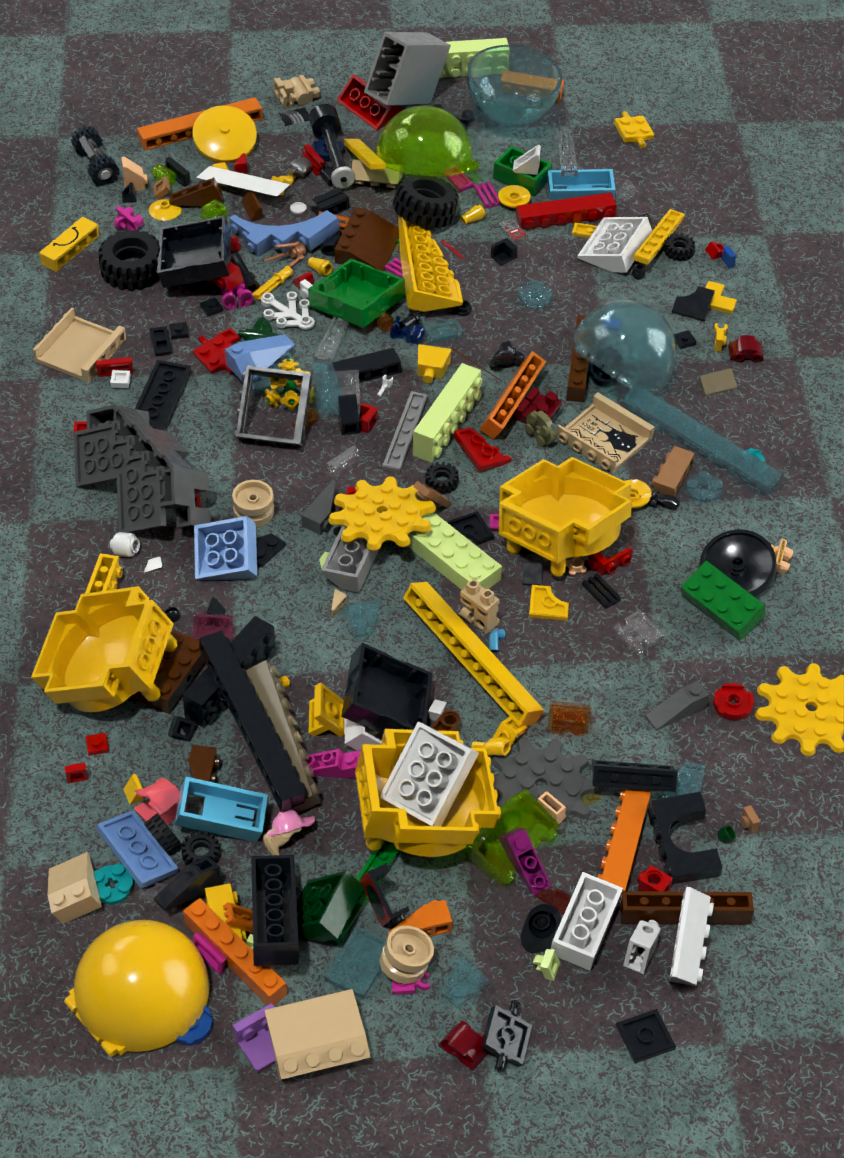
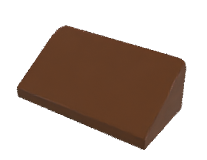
M248 190L241 202L250 221L261 220L262 207L254 191Z

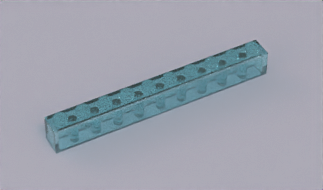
M633 383L623 400L624 403L628 404L627 408L635 413L637 411L641 412L642 418L648 421L652 419L656 422L655 426L662 430H665V428L670 430L669 434L677 439L681 437L684 439L683 443L691 448L694 446L699 448L698 452L706 457L708 455L712 456L713 462L720 466L723 464L728 466L727 470L735 475L737 473L743 476L742 480L749 484L752 482L757 484V489L764 493L767 491L773 493L784 476V473L641 385Z

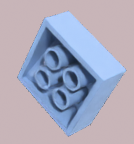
M244 516L194 526L196 580H234L257 577L256 523L249 517Z

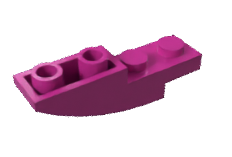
M340 749L311 754L308 755L307 763L313 769L315 776L356 778L355 770L361 750L342 753Z

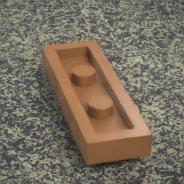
M419 481L413 486L418 490L417 495L424 500L434 502L438 507L444 506L448 508L452 504L440 492Z

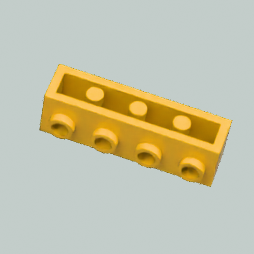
M100 553L85 594L117 589V580L121 578L123 568L120 567L119 556Z

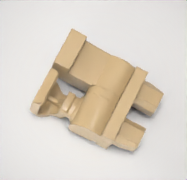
M304 75L284 81L280 78H274L273 92L285 109L293 106L295 101L299 105L313 103L315 98H320V89L315 87L313 78L306 79Z
M476 579L469 581L466 587L460 591V602L465 606L458 615L471 624L474 622L476 627L487 634L500 623V619L496 617L497 605L500 599L495 597L494 592L490 589L481 587Z

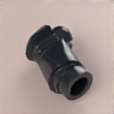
M658 490L651 494L648 505L655 508L660 504L675 511L680 501L675 496L659 493Z

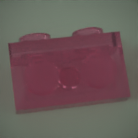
M194 613L192 638L199 640L200 637L222 630L225 637H229L230 641H232L234 629L233 616Z

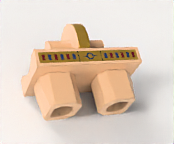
M781 539L778 546L774 547L772 544L771 546L776 556V572L784 575L789 570L790 564L787 562L791 559L793 550L786 547V540Z

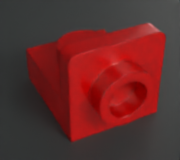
M362 403L360 405V424L362 432L368 434L378 421V408Z

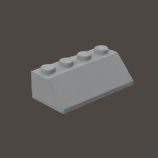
M342 525L321 569V573L340 589L359 593L379 549L376 551L369 550L367 548V540L363 538H357L352 542L342 541L341 534L347 528Z

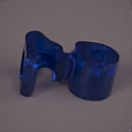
M397 316L391 327L390 337L392 339H403L405 336L407 343L420 344L425 334L423 327L420 325H413L411 328L404 326L400 330L398 324L401 318Z

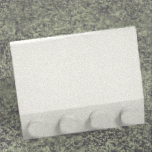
M604 217L577 255L578 259L610 272H628L635 261L633 260V255L652 232L648 217Z
M418 721L379 797L398 808L406 809L407 813L430 826L441 827L479 752Z
M686 887L683 894L669 981L696 986L697 981L701 982L703 969L699 968L700 960H705L707 947L703 946L704 938L709 936L710 925L706 924L707 916H712L714 903H710V896L691 887Z

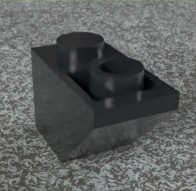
M356 394L338 396V422L341 435L359 433Z

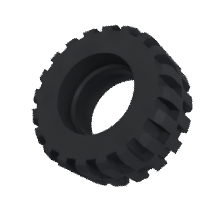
M411 173L407 176L405 175L398 182L393 205L397 214L403 217V220L409 221L413 225H419V227L423 228L428 227L429 229L434 227L441 228L452 222L459 196L455 187H452L449 182L442 178H438L435 175L431 176L427 173Z
M139 230L119 231L115 235L108 236L107 240L105 239L99 247L100 273L104 281L110 283V286L114 288L118 286L120 290L125 288L128 291H133L135 288L142 290L144 286L148 288L152 286V282L156 283L159 280L157 266L160 245L159 240L152 234L149 235L148 232H140ZM129 258H138V259H139V260H136V261H123V260L129 259Z

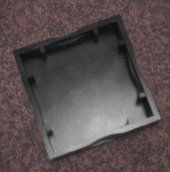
M226 216L160 227V253L158 256L157 274L163 288L230 276L231 230Z
M361 643L351 655L341 717L381 734H384L385 729L414 730L418 721L426 725L428 715L427 701L430 696L433 673L408 662L400 661L381 650Z

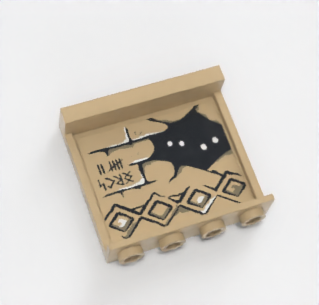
M597 392L593 396V404L566 427L558 425L556 438L561 443H566L572 447L574 451L585 455L590 461L598 463L603 469L614 473L653 439L655 427Z

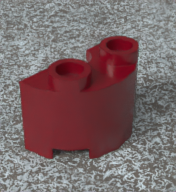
M741 335L738 336L739 339L730 342L728 345L730 360L740 362L745 358H749L754 362L764 361L762 343L756 340L755 336Z
M465 1021L456 1024L438 1044L440 1048L448 1054L456 1056L462 1064L472 1071L489 1053V1051L481 1047L484 1034H477Z

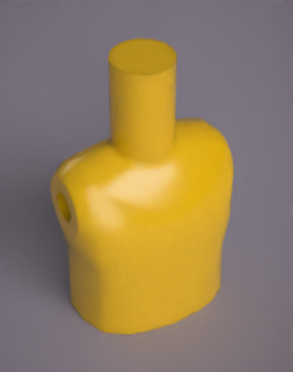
M492 737L486 742L473 741L471 747L486 748L487 756H505L511 749V741L509 738Z

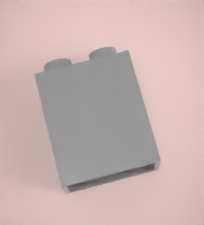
M384 32L364 93L386 105L431 103L451 45L427 32Z

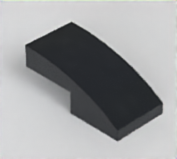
M167 326L149 328L155 356L172 353Z

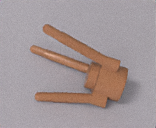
M299 241L275 245V248H290L285 254L281 253L263 261L267 262L290 255L291 258H296L288 265L291 268L297 262L304 259L306 248Z

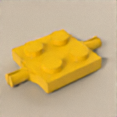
M627 111L622 112L623 117L615 118L614 125L624 143L635 142L639 144L640 148H645L646 143L644 141L654 139V133L645 117H630Z

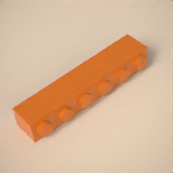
M533 351L526 357L479 430L494 440L504 429L546 363L543 358Z
M628 788L621 790L619 801L622 802V805H617L614 817L618 818L617 823H612L610 835H613V838L607 841L605 852H608V856H603L600 868L604 871L603 874H598L597 878L622 887V891L627 889L652 790Z
M199 898L183 910L184 923L194 933H201L227 958L226 965L267 1006L271 1003L275 1005L287 996L286 982L270 966H254L253 950L204 901Z

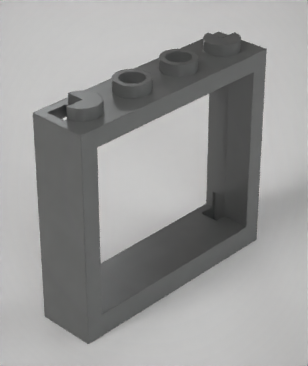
M246 365V371H243L242 381H244L243 388H240L239 391L241 404L237 406L236 411L238 424L235 423L234 434H236L237 439L302 447L313 379L311 373ZM253 375L302 381L294 440L245 434Z

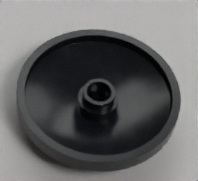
M743 529L726 531L714 537L702 551L699 563L700 567L705 561H708L754 597L764 592L770 586L777 570L776 556L771 544L758 533Z

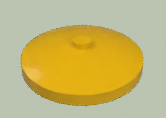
M215 106L209 108L199 115L193 126V142L196 149L202 156L213 162H236L242 153H245L247 157L256 144L257 131L253 120L247 113L236 107Z

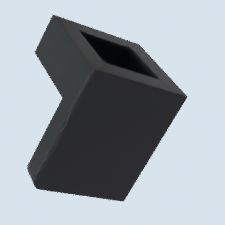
M505 238L491 246V258L502 266L517 258V246L508 238Z

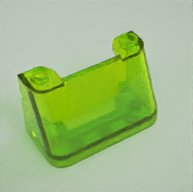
M526 788L512 795L500 807V819H497L494 828L482 827L473 844H467L464 849L460 850L467 859L500 885L504 883L507 885L515 878L513 874L515 868L507 857L498 837L515 828H524L535 849L540 842L553 839L557 834L555 830L560 826Z

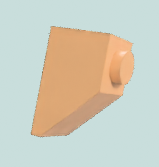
M121 157L125 188L132 182L136 191L145 190V184H148L147 174H143L142 167L126 157Z

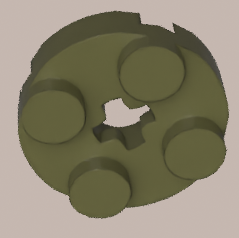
M534 410L527 415L525 430L536 439L539 446L543 447L555 440L556 431H552L551 426L553 423L547 414L543 411L536 412Z

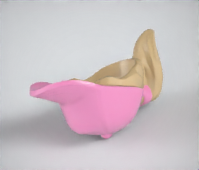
M294 810L279 812L273 820L272 829L263 836V842L271 855H279V847L287 843L294 833L301 831L302 827L312 825L315 822V817L301 818Z

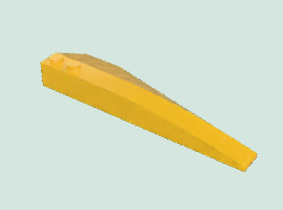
M398 215L402 275L403 279H405L407 307L414 311L425 312L462 305L460 284L458 280L453 278L454 273L448 269L449 264L443 259V253L435 239L431 238L430 230H426L425 227H419V225H413Z

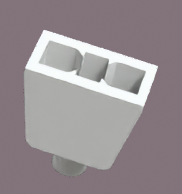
M642 920L639 922L629 940L623 966L644 974L656 949L661 931L656 921L648 920L646 922ZM638 947L644 948L642 955L638 953Z

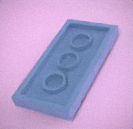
M134 810L97 824L96 830L141 889L178 873L177 865L149 832Z

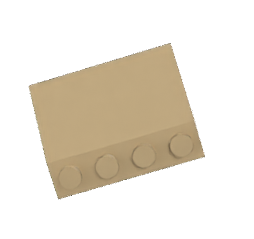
M353 989L264 1010L279 1079L370 1058L366 1034Z

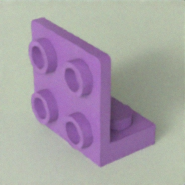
M272 1003L233 1025L234 1039L256 1072L275 1063L264 1012L266 1009L274 1008Z

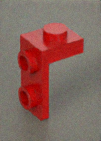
M628 547L609 559H606L600 552L588 556V565L601 576L607 573L612 574L619 566H626L630 563L633 549Z

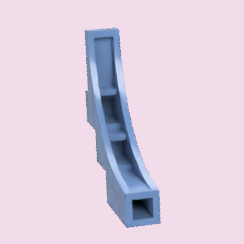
M328 210L309 220L282 226L255 224L243 220L236 215L229 218L231 231L234 234H239L247 242V249L257 256L262 255L273 246L275 248V245L295 243L297 241L311 251L327 238L340 231L338 217ZM290 247L275 249L280 250L285 254L286 252H288Z

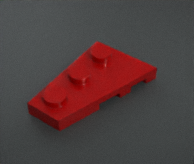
M471 427L454 431V438L479 471L511 463V457L502 455L499 452V448L490 446L485 442L486 439Z

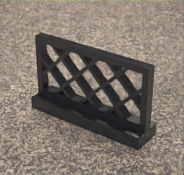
M592 760V786L676 792L678 771L674 769V766Z

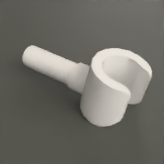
M387 375L383 376L382 386L377 396L381 397L386 388L392 386L393 377L387 380Z

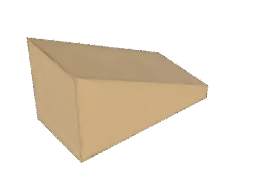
M337 589L334 591L331 616L333 617L347 602V595Z

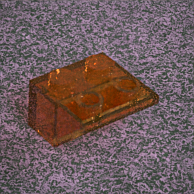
M550 700L547 731L557 734L562 732L572 733L576 736L588 735L591 705Z

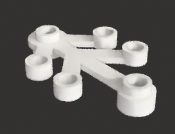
M296 292L287 293L289 308L276 301L271 293L263 294L261 297V304L263 306H273L281 311L274 312L271 309L264 311V318L268 321L276 319V326L278 328L298 326L302 330H310L314 327L315 321L312 317H309V300L302 299L299 302L300 309L302 310L301 316L296 313Z

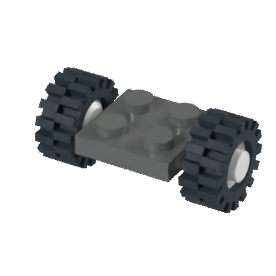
M83 126V129L81 127L78 128L79 131L74 132L75 135H72L71 142L78 155L81 157L83 155L85 157L88 156L92 160V164L88 165L87 171L93 183L97 186H100V184L102 186L108 185L110 182L114 183V179H118L117 175L119 176L120 170L114 159L106 155L105 150L100 147L103 145V141L98 131L91 126H88V128Z

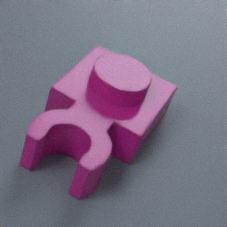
M425 972L420 980L410 984H403L392 980L393 995L415 994V988L423 991L429 990L430 983L424 984L421 982L423 979H429V973Z

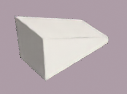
M435 699L428 710V719L436 721L444 712L447 702Z

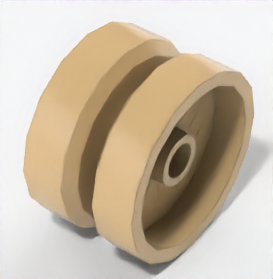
M247 480L234 488L232 493L234 518L247 516L256 523V527H261L270 522L274 515V495L272 488L267 483L260 480Z
M407 925L393 929L388 935L385 946L380 954L379 962L382 971L395 982L403 984L417 982L425 974L428 964L433 957L434 946L432 940L426 932L417 927Z

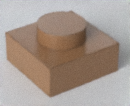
M165 176L153 185L154 196L157 199L162 198L171 191L169 179Z
M751 805L744 807L740 817L741 825L744 829L747 828L750 834L757 833L761 821Z

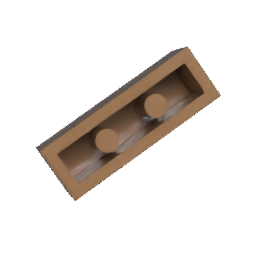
M674 446L672 451L667 453L665 464L660 465L658 476H654L652 480L653 492L659 490V493L676 496L693 465L695 453Z

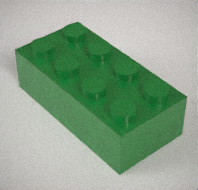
M705 561L680 587L682 597L739 641L766 615L765 605L708 561Z

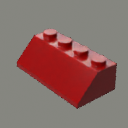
M353 74L337 98V101L376 131L395 122L403 108L399 105H386L364 93L367 82Z

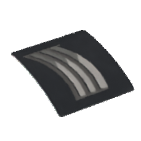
M305 107L278 113L285 126L310 121L309 113Z

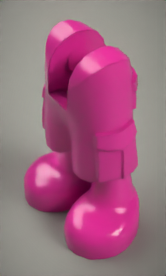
M244 280L229 292L221 288L223 294L221 301L226 309L237 308L235 295L238 296L241 308L248 307L253 301V294L250 290L245 289Z

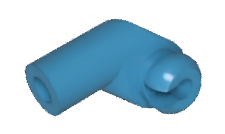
M495 628L490 633L489 650L491 652L499 651L498 639H505L504 629Z

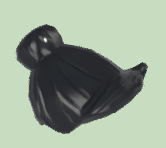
M511 341L502 342L489 364L490 370L496 366H507L513 363L520 366L524 361V354L518 352Z

